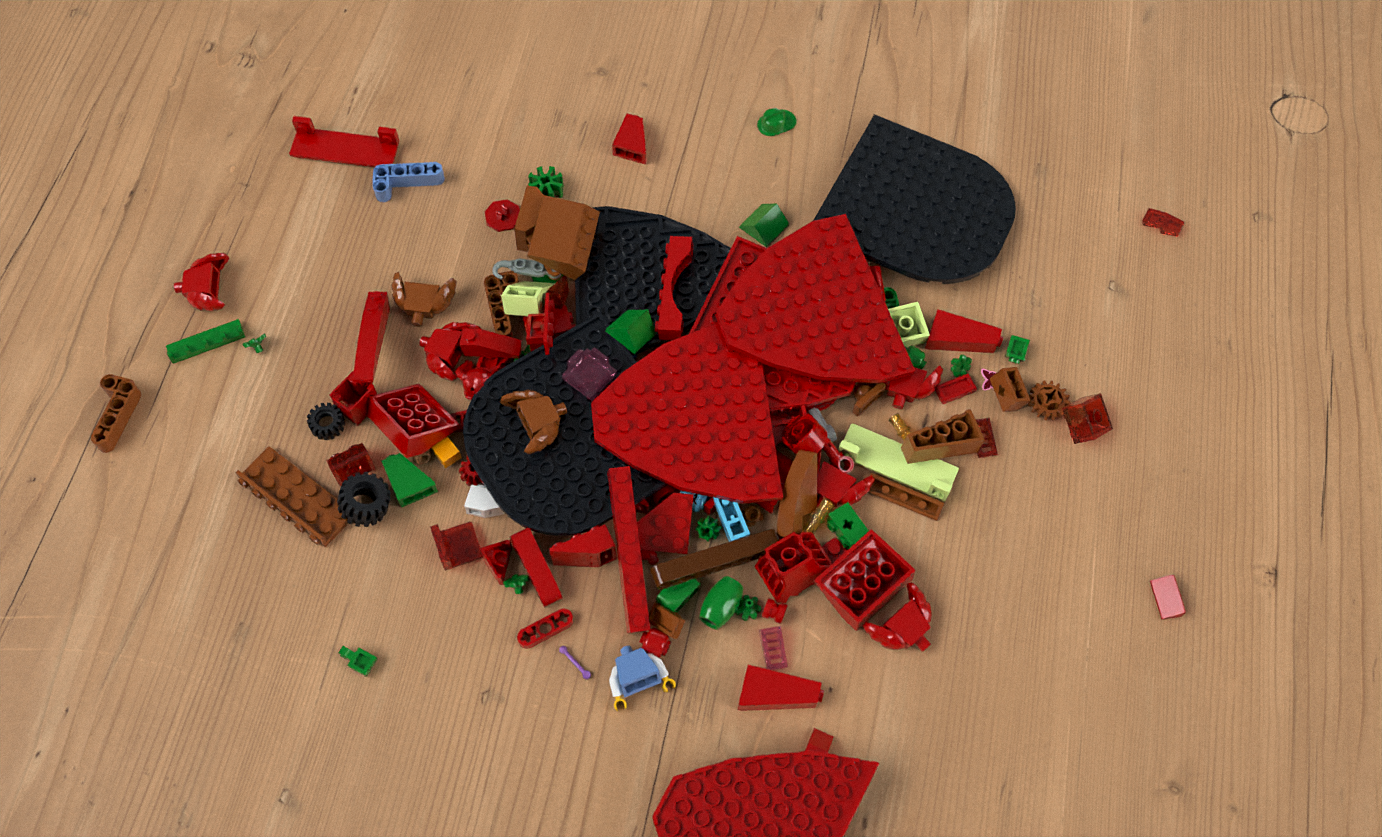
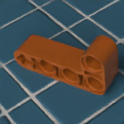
M514 271L498 273L503 276V279L496 278L494 274L489 275L484 279V287L495 333L513 338L509 315L504 312L501 295L508 285L519 282L518 275Z
M113 374L105 375L100 380V386L111 399L91 435V441L103 453L110 452L115 448L142 395L133 380Z

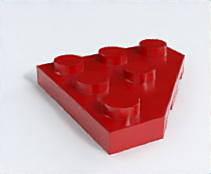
M674 492L637 522L641 550L688 554L694 494Z

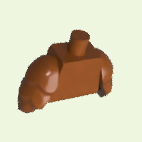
M397 272L394 274L391 284L392 297L395 304L401 310L405 311L408 316H412L411 324L421 327L424 318L432 319L435 314L442 313L450 306L451 300L456 293L457 281L451 278L441 288L439 285L404 282L403 284L401 275Z
M533 390L514 391L503 395L500 399L501 404L517 409L519 418L531 440L524 450L525 453L533 454L537 451H542L547 445H551L554 442L559 431V416L567 414V409L563 402L553 405L550 397L543 396Z

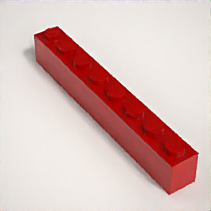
M630 466L609 468L607 475L627 634L649 631L651 629Z

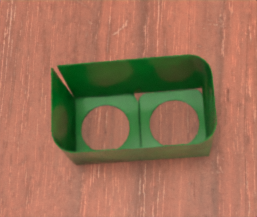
M692 579L665 588L657 595L656 603L663 605L672 612L678 613L699 591L700 583L696 579Z

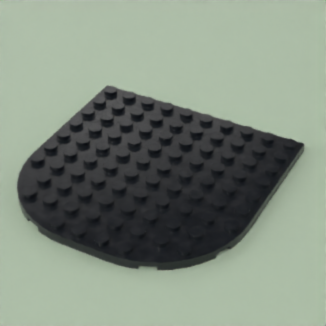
M874 114L813 221L846 214L867 260L922 282L937 281L942 282V284H954L979 276L981 272L990 268L995 262L1013 225L1016 205L1012 190L1004 177L980 157Z
M601 312L554 338L553 347L550 348V355H545L544 345L494 373L483 383L484 385L478 393L474 394L466 411L463 427L464 443L468 458L475 472L496 504L510 519L524 528L529 527L531 531L553 536L576 535L588 532L591 528L598 525L601 526L612 520L607 471L609 468L630 466L598 445L594 440L591 402L621 373L637 363L627 348L605 331L610 325ZM533 390L543 396L550 397L553 405L563 402L566 406L567 414L559 416V431L554 442L551 445H547L542 451H537L533 454L525 453L524 450L531 440L519 418L517 409L500 403L503 395L514 391ZM630 466L635 505L668 485Z

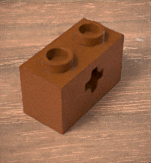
M1017 367L1002 368L990 378L1003 412L1018 411L1031 401Z

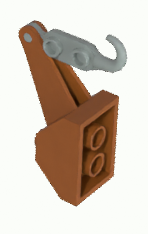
M526 186L514 229L517 250L527 252L529 250L544 196L538 187ZM522 258L510 261L501 260L494 264L492 268L494 276L499 279H503V276L498 274V269L501 267L509 268L520 275L532 277L548 275L552 280H558L561 277V273L537 261Z

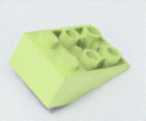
M522 281L508 285L501 295L505 314L528 316V314L543 313L545 309V293H550L551 299L558 284Z

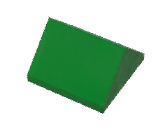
M777 203L761 204L739 228L767 248L789 226V222Z
M648 309L627 310L605 330L634 354L657 333L655 332Z

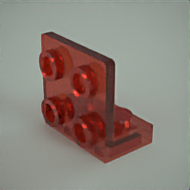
M471 521L441 531L438 524L430 526L445 571L483 558Z

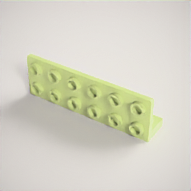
M852 423L844 440L839 445L838 451H842L845 456L852 458L853 462L859 466L937 499L946 501L959 470L958 467L939 459L907 464L901 450V443Z

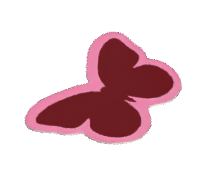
M982 369L981 374L986 379L982 385L983 390L993 388L990 378L996 372Z

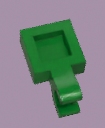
M342 646L338 652L342 658L349 661L347 666L365 677H367L378 660L377 657L361 648L353 652L347 647Z

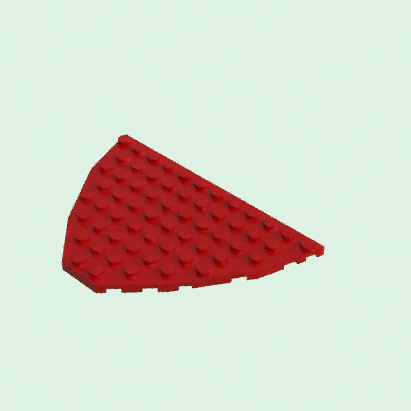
M813 750L727 759L717 764L673 776L652 815L658 837H844L880 763Z

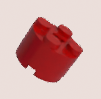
M806 414L807 416L803 417L801 415L796 416L784 429L786 433L785 437L782 435V441L795 455H797L799 450L818 453L829 443L826 429L811 414Z

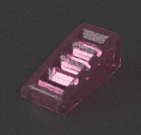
M781 626L760 629L759 635L766 668L769 670L787 668ZM776 634V638L767 639L766 635ZM777 642L778 646L768 647L767 643ZM779 650L780 654L769 656V651ZM781 658L782 662L771 664L770 662L772 659Z

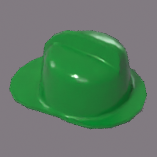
M770 108L760 117L757 127L761 134L775 136L793 129L797 120L795 115L788 110Z

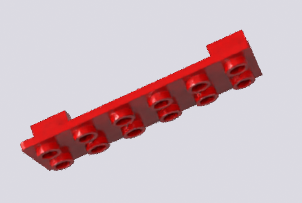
M294 116L292 123L296 134L289 154L291 157L376 167L381 164L394 163L400 141L395 128L379 127L377 131L379 137L315 129L311 118Z

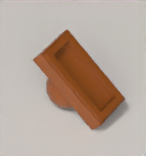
M883 382L878 383L872 389L867 384L857 385L853 391L854 397L857 400L853 413L856 416H860L884 395L886 385Z
M654 602L649 614L650 624L671 638L678 639L686 621L678 613L672 612L663 605Z

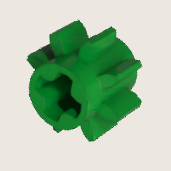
M710 515L705 520L700 518L698 521L699 525L695 528L698 531L699 538L706 539L707 542L711 538L716 539L719 536L718 532L722 528L717 522L718 519L711 518Z

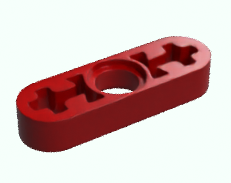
M559 609L521 629L517 635L519 645L524 649H529L568 629L573 624V615L568 609ZM561 615L569 616L566 623L560 621ZM553 619L555 620V623L557 624V627H558V628H556V629H555L554 623H553V621H552ZM549 624L551 630L546 634L541 633L539 630L540 626ZM534 629H536L539 638H536V635H533ZM525 634L531 636L530 642L528 643L526 640L522 641L524 639L523 635Z

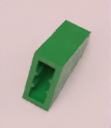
M402 454L389 455L381 461L401 508L438 492L435 482Z

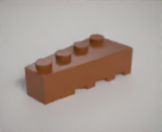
M968 409L960 415H953L948 420H941L931 427L927 426L908 434L901 446V450L907 464L977 453L985 439L971 409Z

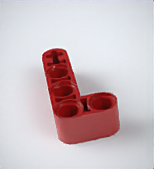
M525 528L511 535L509 538L513 548L519 555L544 608L563 599L530 528Z

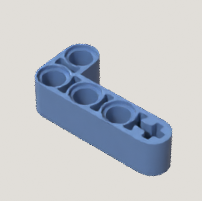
M438 162L377 165L373 170L372 186L376 199L380 202H387L392 197V187L441 185L445 181L442 165Z

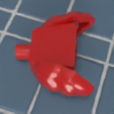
M215 253L198 258L190 266V269L183 272L182 282L174 283L175 292L182 293L187 298L189 304L197 310L217 311L223 309L225 304L218 300L220 271L229 260L226 253Z
M451 322L443 326L442 329H435L430 338L422 336L420 346L424 347V352L427 355L426 363L430 371L442 379L456 380L457 377L452 371L463 353L460 347L462 329H481V327L468 322Z
M939 365L925 379L928 371L914 367L915 373L913 375L883 382L886 385L887 395L894 397L892 406L897 409H903L905 401L913 403L914 399L920 400L931 395L941 381L943 368Z
M821 450L817 453V509L824 512L828 504L838 507L839 504L844 505L848 502L850 505H853L870 491V487L875 481L873 475L866 477L856 484V478L825 461L820 469Z
M911 582L907 583L909 601L882 626L864 622V630L870 635L872 640L880 643L884 648L900 650L903 648L907 649L915 644L923 652L931 645L924 636L931 628L929 625L932 618L931 606L926 601L924 593L917 585Z

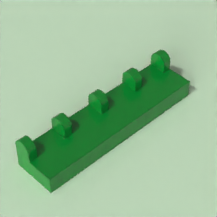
M237 319L166 345L167 355L171 362L175 364L243 339L246 336L240 320Z

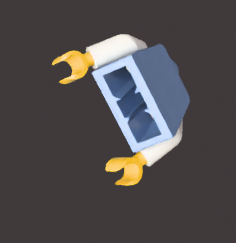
M625 646L620 650L622 656L615 659L616 666L612 668L609 679L612 695L616 699L614 702L616 711H618V702H623L625 710L627 708V703L622 699L621 695L625 698L662 683L661 679L663 680L662 689L664 692L668 693L667 682L672 684L673 689L675 688L676 683L673 679L668 678L669 673L660 658L651 653H646L642 648L633 651L631 646Z

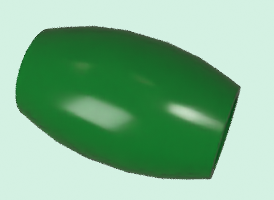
M724 576L706 595L701 606L699 619L712 629H720L737 610L742 598L743 586L737 580Z

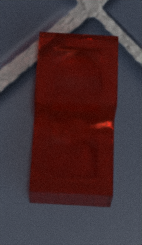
M1148 208L1142 220V225L1159 228L1160 234L1178 237L1184 226V221L1168 213Z

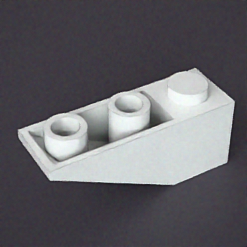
M471 485L464 505L467 514L483 518L505 514L484 485Z

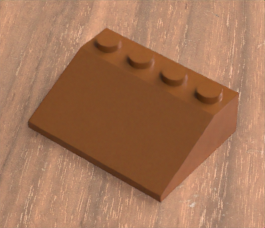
M544 195L527 257L573 280L577 279L586 271L600 212L583 203Z

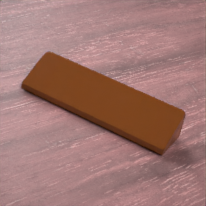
M871 472L870 475H873L875 481L868 493L935 521L938 520L945 504L944 501Z

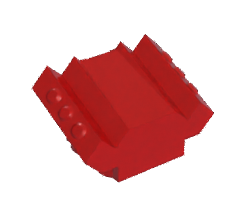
M794 531L764 549L766 554L758 559L754 567L777 603H786L790 596H798L803 590L814 585V580L831 566L832 562L812 532H802L798 535Z

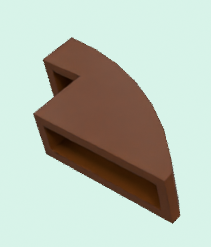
M799 450L790 467L782 491L783 499L780 500L777 520V535L786 537L794 531L798 535L802 533V516L817 510V453Z

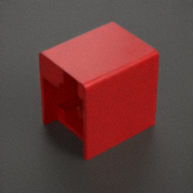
M352 371L329 396L333 404L340 409L342 415L358 426L367 417L368 397L377 395V391L371 382L354 383V371Z

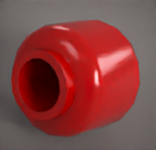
M651 628L648 633L644 631L639 641L646 653H651L658 658L666 656L672 642L667 634L656 628Z

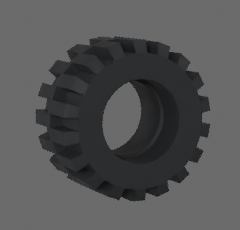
M360 472L355 473L354 477L350 475L347 480H344L340 487L337 501L338 512L342 513L341 517L343 519L347 518L349 524L356 523L355 526L360 527V524L364 525V527H369L370 523L372 526L376 525L377 520L380 522L387 513L391 498L388 484L383 483L384 479L381 477L376 478L377 475L373 473L368 475V472H364L360 475ZM366 495L373 499L374 502L362 504L357 502L354 497Z

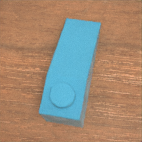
M712 497L728 542L749 536L750 532L738 503Z

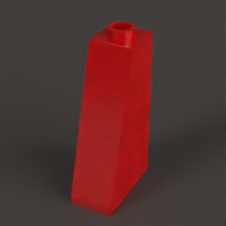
M937 309L925 349L994 353L996 347H1000L1003 337L1000 336L1002 329Z
M748 664L737 710L816 708L818 702L822 703L824 690L821 689L822 682Z

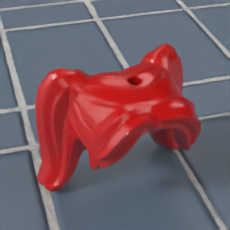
M469 359L465 360V363L460 365L455 371L456 377L462 381L465 398L472 400L474 394H477L484 385L483 383L505 366L489 372L486 369L473 368V362Z

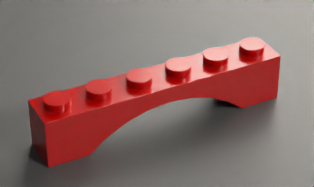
M670 236L669 243H666V254H668L667 258H664V269L666 271L665 274L662 273L661 283L664 286L659 292V299L662 301L661 305L657 307L659 321L655 322V332H658L660 340H675L683 335V315L673 300V290L679 275L692 262L693 240L692 237Z

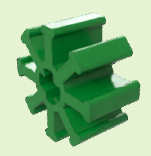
M540 166L537 167V175L529 174L528 186L538 187L543 195L550 197L557 195L562 198L563 176L560 172L556 175L555 167L549 166V171L547 174H544L543 168Z

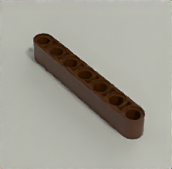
M769 529L659 563L650 569V573L657 589L662 590L757 560L766 554L764 549L779 541L775 529Z

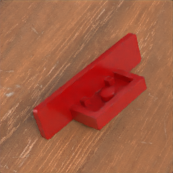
M545 293V312L528 314L527 345L543 343L545 355H550V348L553 347V338L550 335H554L553 311L555 310L554 299H550V293Z

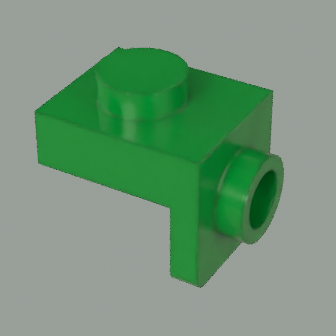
M1011 335L1005 357L1009 358L1008 361L1019 364L1020 361L1024 362L1030 340Z

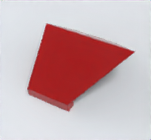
M510 540L479 548L484 563L500 585H503L511 556L512 545Z

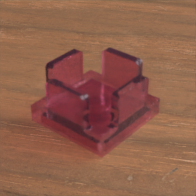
M595 347L591 351L587 348L584 352L578 349L567 361L568 369L562 374V379L592 401L617 374V370L609 365V358Z

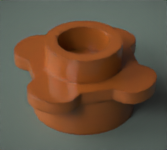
M750 505L745 511L741 512L749 527H754L758 521H763L764 514L760 513L756 505Z

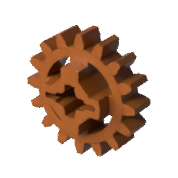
M1044 380L1041 385L1036 383L1035 387L1031 388L1029 392L1031 401L1028 403V406L1033 407L1031 412H1037L1038 418L1042 415L1044 420L1050 417L1054 421L1056 417L1061 418L1067 412L1070 401H1068L1070 395L1064 394L1066 389H1060L1059 383L1055 386L1053 381L1047 384Z

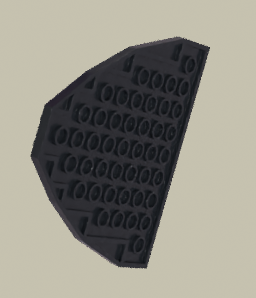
M611 206L592 207L599 211L600 214L586 271L575 279L576 326L599 312L611 325L627 310L648 309L655 327V322L659 321L657 307L661 305L662 301L659 299V292L664 286L661 283L662 273L665 274L666 271L664 269V258L668 256L666 254V243H669L670 236L692 237L693 240L692 262L679 275L673 290V300L683 315V332L691 328L731 248L703 231L663 215ZM657 332L637 353L671 340H660Z

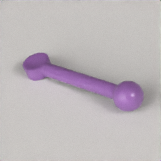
M561 646L559 652L568 657L580 670L585 680L590 679L591 673L582 668L567 651L566 646Z

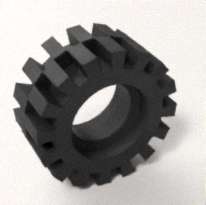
M328 402L327 406L324 403H321V407H318V405L314 406L316 410L311 409V415H307V424L313 435L317 436L318 439L323 437L324 440H328L329 436L331 439H334V434L339 436V430L343 432V426H345V419L340 409L335 404L332 406ZM331 416L333 422L325 427L319 425V421L323 417Z

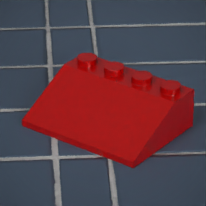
M419 383L368 397L367 416L406 458L425 453L460 426Z
M871 529L820 574L814 582L840 616L857 631L864 625V622L872 618L907 583L913 580L916 570Z

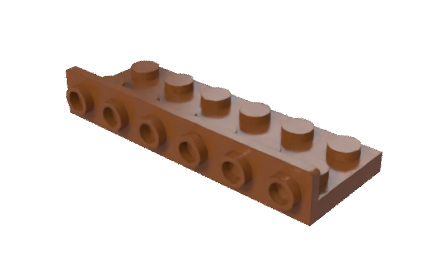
M270 446L243 472L239 470L235 472L239 478L237 480L239 484L244 488L250 487L252 494L259 500L264 498L267 501L266 505L273 511L278 509L283 519L287 522L293 521L295 523L294 527L302 534L307 532L310 535L309 539L316 545L320 543L326 547L348 524V519H343L341 517L342 513L338 512V499Z

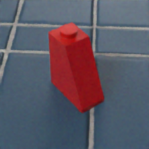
M626 113L612 144L614 156L646 164V145L642 117Z

